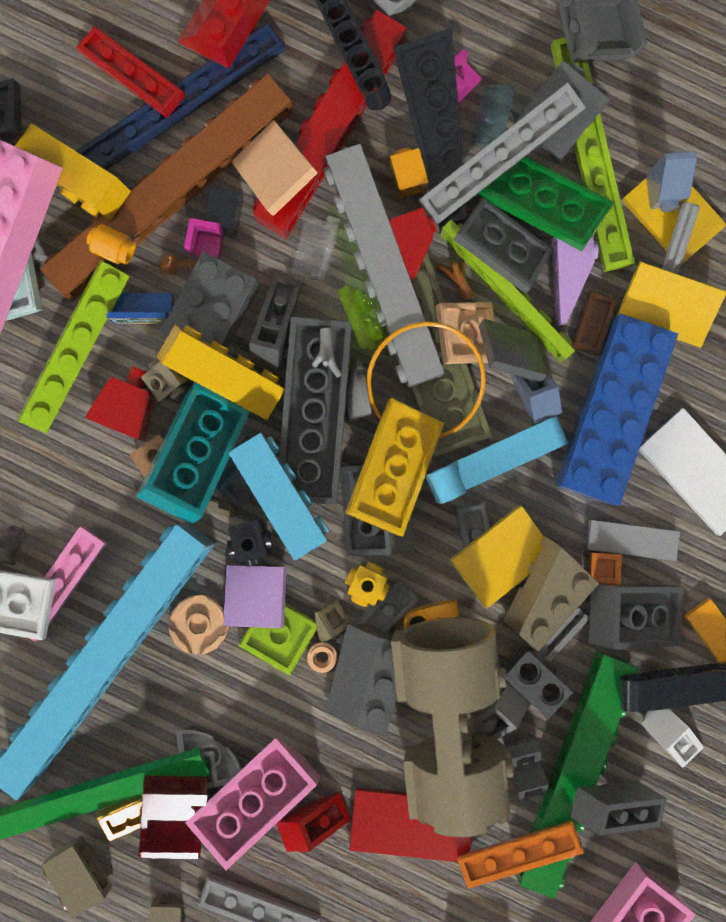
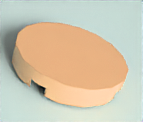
M204 594L191 595L180 601L172 610L169 621V634L175 645L184 652L199 655L207 654L218 648L226 638L229 626H223L224 606L214 597Z

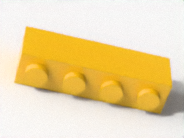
M32 123L15 145L24 151L62 167L63 169L56 187L61 188L59 193L74 204L78 200L82 202L81 208L95 218L100 214L111 221L131 192L116 176Z
M174 325L156 356L161 364L268 420L285 391V388L278 383L280 378L266 369L262 373L253 368L255 363L242 355H239L237 359L227 354L229 349L215 340L211 344L201 339L203 334L188 325L184 329Z

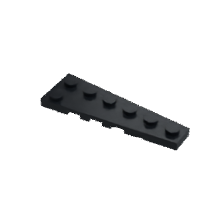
M451 28L393 47L418 148L429 181V191L464 165L454 42ZM467 202L440 222L438 226H445L451 219L454 223L466 220L468 218Z

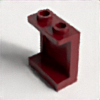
M145 775L138 851L139 858H200L201 841L185 822L202 806H206L207 777Z

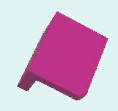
M465 49L455 56L459 103L481 82V77L466 63L468 52Z
M190 218L184 248L192 257L200 258L204 251L220 260L225 233L219 223Z

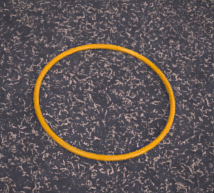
M438 322L409 324L390 334L375 351L367 373L366 384L369 401L375 414L381 420L382 415L372 395L371 376L378 355L390 340L398 334L416 327L434 326L447 329L466 341L475 353L481 371V388L478 399L469 415L454 428L441 433L439 438H443L462 428L477 411L484 395L486 382L483 360L473 342L465 334L452 326Z

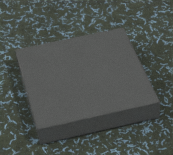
M487 319L482 320L479 329L490 369L542 382L545 379L547 372L535 333Z

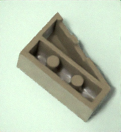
M545 536L541 543L543 548L536 562H532L528 569L531 573L524 587L519 588L503 620L538 652L599 585L561 546Z

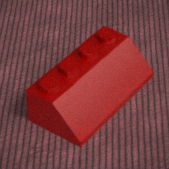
M202 0L179 37L178 42L230 68L270 0Z

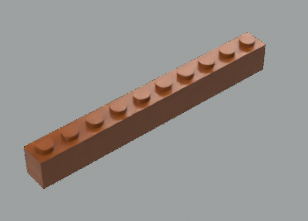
M269 74L262 79L254 80L249 85L245 94L240 98L232 99L226 105L225 111L217 118L212 117L206 121L203 129L197 135L185 139L180 149L172 156L164 157L159 162L158 168L150 175L142 176L136 182L135 188L131 190L111 221L100 214L97 218L94 217L86 230L73 235L68 240V245L60 252L51 254L45 260V265L40 270L65 298L73 302L84 292L100 260L112 267L116 265V263L90 252L87 237L93 227L97 228L100 224H104L129 235L131 240L136 242L137 247L233 165L232 161L273 120L279 125L293 113L290 98Z

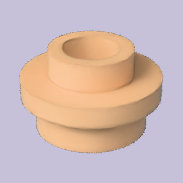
M318 642L309 649L307 660L313 670L321 673L328 672L337 662V652L331 644ZM325 652L328 655V659L324 662L319 661L317 654Z

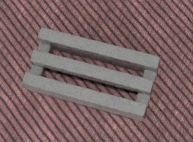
M578 607L539 650V653L551 662L590 617ZM578 615L579 617L577 618V620L566 630V632L555 642V644L548 651H546L545 649L574 619V617Z

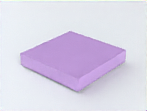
M227 565L223 626L284 628L287 567Z

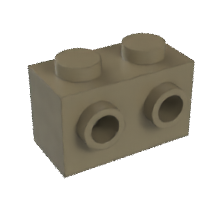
M82 835L51 853L41 865L44 878L49 884L53 885L59 895L61 906L66 911H69L72 918L77 917L104 900L112 888L111 882Z

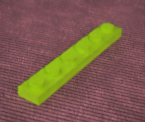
M451 219L442 227L440 236L532 333H535L536 338L560 363L566 360L575 352L571 347L572 341L561 331L558 333L550 325L552 323L550 317L544 311H537L530 303L532 300L527 293L525 294L520 289L517 290L511 282L453 240L463 225L460 223L456 225Z
M100 260L17 418L18 422L47 434L107 320L106 312L112 311L130 277L129 275Z

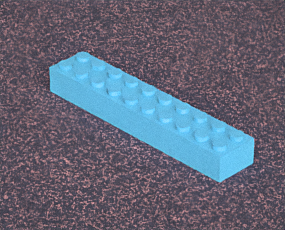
M190 523L170 525L159 538L163 543L155 552L151 550L140 564L144 567L137 576L132 575L122 588L125 592L118 601L113 600L103 613L106 619L99 626L96 624L84 638L88 643L81 650L77 649L66 662L69 668L62 675L58 674L47 687L50 693L44 700L40 699L28 713L31 718L25 725L21 724L9 738L12 743L8 748L0 751V789L16 801L38 782L216 544Z

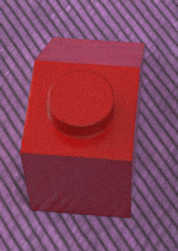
M423 207L389 220L411 283L415 281L432 244L433 233H436L434 220L431 215L426 216Z
M336 792L296 808L279 820L276 825L287 852H310L351 821L341 793Z

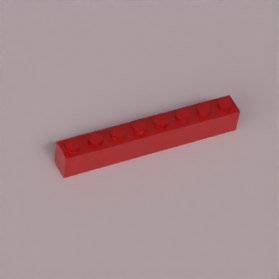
M376 9L371 19H365L361 30L384 76H386L396 59L393 47L406 42L407 27ZM345 62L341 69L336 68L329 80V85L331 86L326 94L321 93L314 105L315 112L310 120L306 118L302 123L298 133L300 137L295 143V146L318 173L274 216L266 210L258 198L253 205V214L256 222L286 240L325 177L323 168L327 167L326 156L342 149L367 107Z

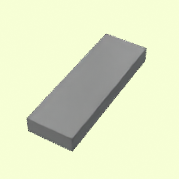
M589 520L585 549L677 561L680 532Z

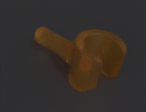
M165 255L162 258L160 270L164 273L175 275L177 267L194 268L197 261Z

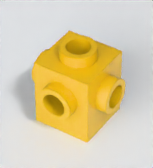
M369 561L367 565L360 563L357 569L352 567L344 583L349 585L347 593L352 595L350 600L363 607H367L368 603L375 606L377 600L383 601L390 588V585L386 583L388 577L383 573L384 568ZM366 580L373 583V589L370 591H364L361 587L362 583Z

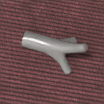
M322 328L320 329V350L312 366L317 368L323 361L324 366L329 365L335 376L340 377L342 374L337 368L333 356L332 329Z

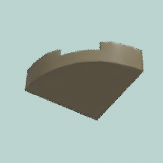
M211 498L205 511L233 518L237 508L234 505Z

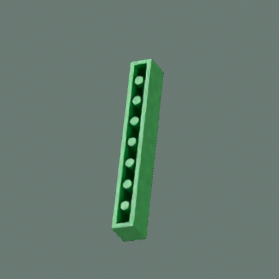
M596 651L548 782V793L543 796L531 832L572 820L571 813L578 787L595 786L599 776L605 773L608 764L606 756L610 746L613 747L617 741L618 723L620 718H624L627 713L620 706L619 676L637 673L638 667L632 663L607 653ZM573 819L577 832H583L585 826ZM574 857L516 874L519 885L555 899L558 889L561 890L565 884V869L568 861H572Z

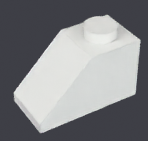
M670 709L648 711L645 720L641 723L648 733L682 768L704 748L691 729Z

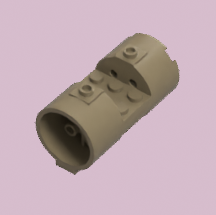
M450 617L427 620L414 624L405 630H395L391 646L397 702H407L409 706L418 711L432 714L434 736L424 740L417 746H407L404 757L409 819H418L422 825L427 823L434 826V833L445 836L470 837L487 833V826L496 822L502 825L510 815L508 777H514L513 757H507L506 745H503L499 740L489 735L475 733V716L471 715V712L483 709L493 704L496 700H500L501 688L507 686L506 669L499 668L495 628L491 624L478 619Z

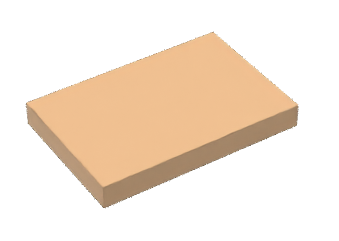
M274 120L232 161L260 202L273 216L318 173Z

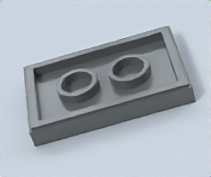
M484 197L478 202L453 239L525 294L531 289L553 252L550 247Z

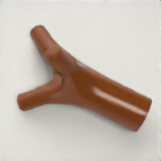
M453 262L451 264L453 270L440 264L436 266V270L445 273L455 283L464 301L475 296L465 277L466 264L464 262H461L459 267L457 262Z

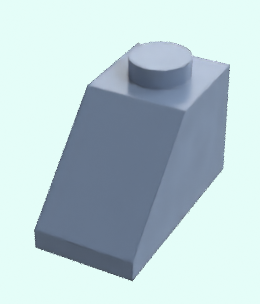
M697 151L665 154L647 173L650 209L672 212L678 210L690 198Z
M548 372L542 382L510 374L522 405L534 424L562 413L558 386Z

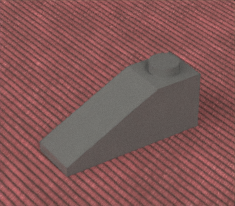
M278 275L273 276L249 342V360L255 363L254 366L278 371L290 333L291 317H294L302 287L301 281Z

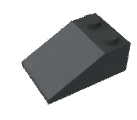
M599 583L591 592L589 643L614 650L681 646L683 587Z

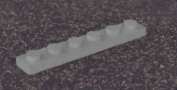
M566 83L420 198L419 202L427 213L432 216L436 225H438L575 118L586 107L569 83Z

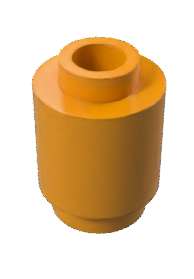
M100 224L97 228L93 227L87 237V244L90 245L89 250L91 253L116 264L123 263L127 265L131 261L136 249V242L132 241L129 235L104 224Z

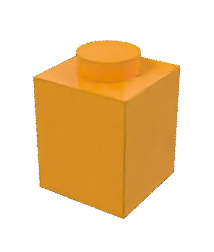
M402 148L390 156L389 167L398 199L427 192L429 181L419 148L413 150L411 148Z

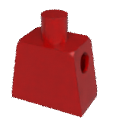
M132 366L125 382L110 377L85 418L137 440L145 441L155 402L153 393L142 389L145 382L141 377L147 372Z

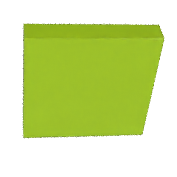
M285 602L284 628L249 627L238 646L290 676L317 630L316 620Z

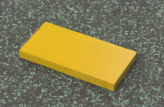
M388 399L345 513L397 536H404L445 423L398 400Z

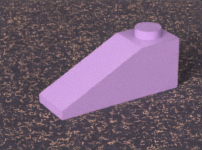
M594 235L583 252L555 237L551 241L553 250L552 270L555 328H561L568 322L595 259L598 258V242L594 241Z

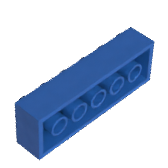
M620 314L611 320L601 355H599L555 486L609 505L620 506L678 333L624 314Z

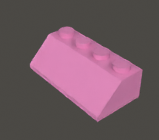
M276 737L206 803V806H202L185 823L222 867L227 870L315 788L321 776L301 753Z

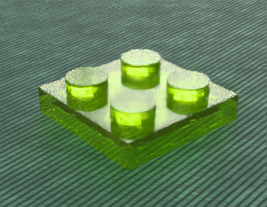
M349 285L337 290L360 348L376 350L382 343L381 339L385 336L378 321L374 322L370 311L373 310L370 298L366 293L362 294L360 290Z

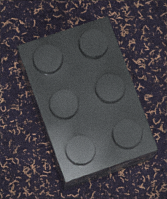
M203 251L160 332L168 337L174 325L182 329L188 325L202 333L201 339L211 344L215 340L228 348L260 289L257 279Z

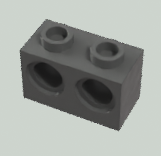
M523 646L503 667L506 669V680L549 719L573 693L566 686L570 681L557 669L551 672L544 666L548 660L534 648L530 652ZM525 663H533L532 673L528 676H521V666ZM555 684V691L552 695L542 696V689L545 685Z

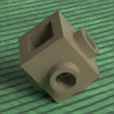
M158 358L148 364L150 370L141 377L158 402L169 396L172 400L178 398L187 391L185 385L191 381V379L161 364Z

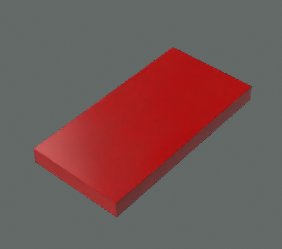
M356 787L349 851L458 862V855L470 852L472 836L451 837L434 833V826L427 823L422 825L418 819H409L407 792Z

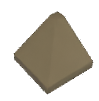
M338 599L333 600L315 613L318 637L321 642L332 639L346 629L347 623L351 624Z

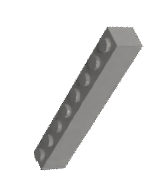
M361 144L327 155V167L323 168V172L328 186L334 185L337 192L333 199L338 213L345 214L347 224L343 226L349 242L354 241L358 252L354 253L357 266L359 270L365 269L368 280L364 281L370 299L375 297L379 307L374 310L379 326H385L388 335L409 324L426 322ZM427 326L406 330L386 344L390 355L396 354L399 365L395 366L397 376L401 384L406 382L408 389L443 376L444 371Z

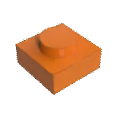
M589 552L588 573L598 583L621 584L622 554Z

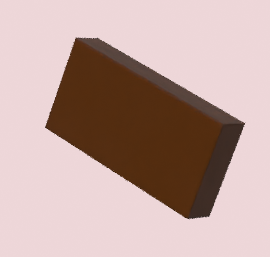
M592 290L588 291L572 339L571 347L573 349L595 356L601 355L618 302L617 298Z

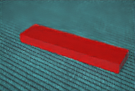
M95 25L76 47L81 55L165 118H168L186 97L180 88Z

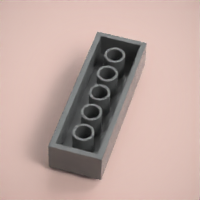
M291 317L279 460L282 465L288 462L297 477L293 480V483L298 491L302 489L306 491L312 503L337 505L352 322ZM322 328L332 329V350L336 366L342 374L340 377L335 376L329 365L324 366L323 361L317 368L312 366L320 350V329Z

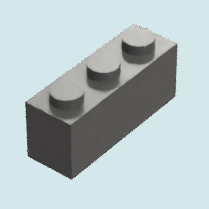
M638 781L578 787L574 797L571 818L599 836L660 827L667 798Z

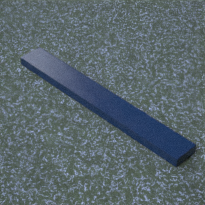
M266 23L248 36L230 68L211 60L176 83L175 85L184 92L186 97L168 118H165L146 103L77 149L76 152L101 168L108 170L286 51L285 45L270 23Z

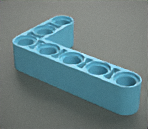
M554 416L426 474L425 479L436 503L443 504L467 493L466 490L560 448L569 442L557 416Z

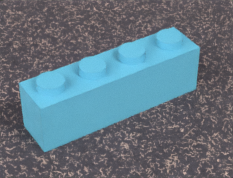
M259 433L228 453L295 561L326 542L328 538L325 534L329 532V529L321 516L315 518L309 507L313 503L304 489L298 491L293 480L297 477L288 462L282 465L276 454L281 451L272 436L266 438L264 434Z

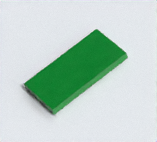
M526 156L481 190L478 195L480 198L484 197L493 205L583 252L614 204L613 201Z

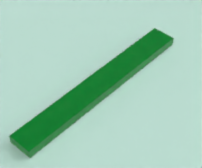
M198 747L0 808V840L143 796L145 775L206 777L211 775V767L201 748Z

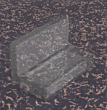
M328 216L327 221L311 217L305 218L291 269L292 274L325 283L340 229L339 218Z

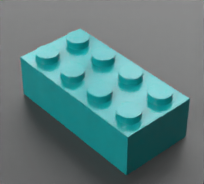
M195 383L186 393L136 497L190 524L202 518L230 457L228 452L233 450L250 411Z

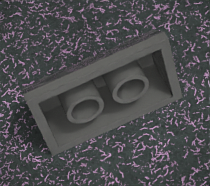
M363 465L341 467L340 475L348 556L392 555L415 551L412 514L404 536H397L345 513Z
M347 623L325 708L327 712L356 727L387 734L397 696L391 646L394 633Z

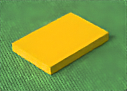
M646 178L621 201L667 251L681 206L678 210L672 212L650 209ZM693 186L691 187L690 198L685 202L699 205V212L681 265L726 226V223Z
M639 261L616 317L624 314L678 333L677 340L701 348L726 296V291Z
M517 506L452 557L450 562L482 606L487 609L530 575L531 572L528 569L532 562H536L543 548L541 543L544 536L524 508Z

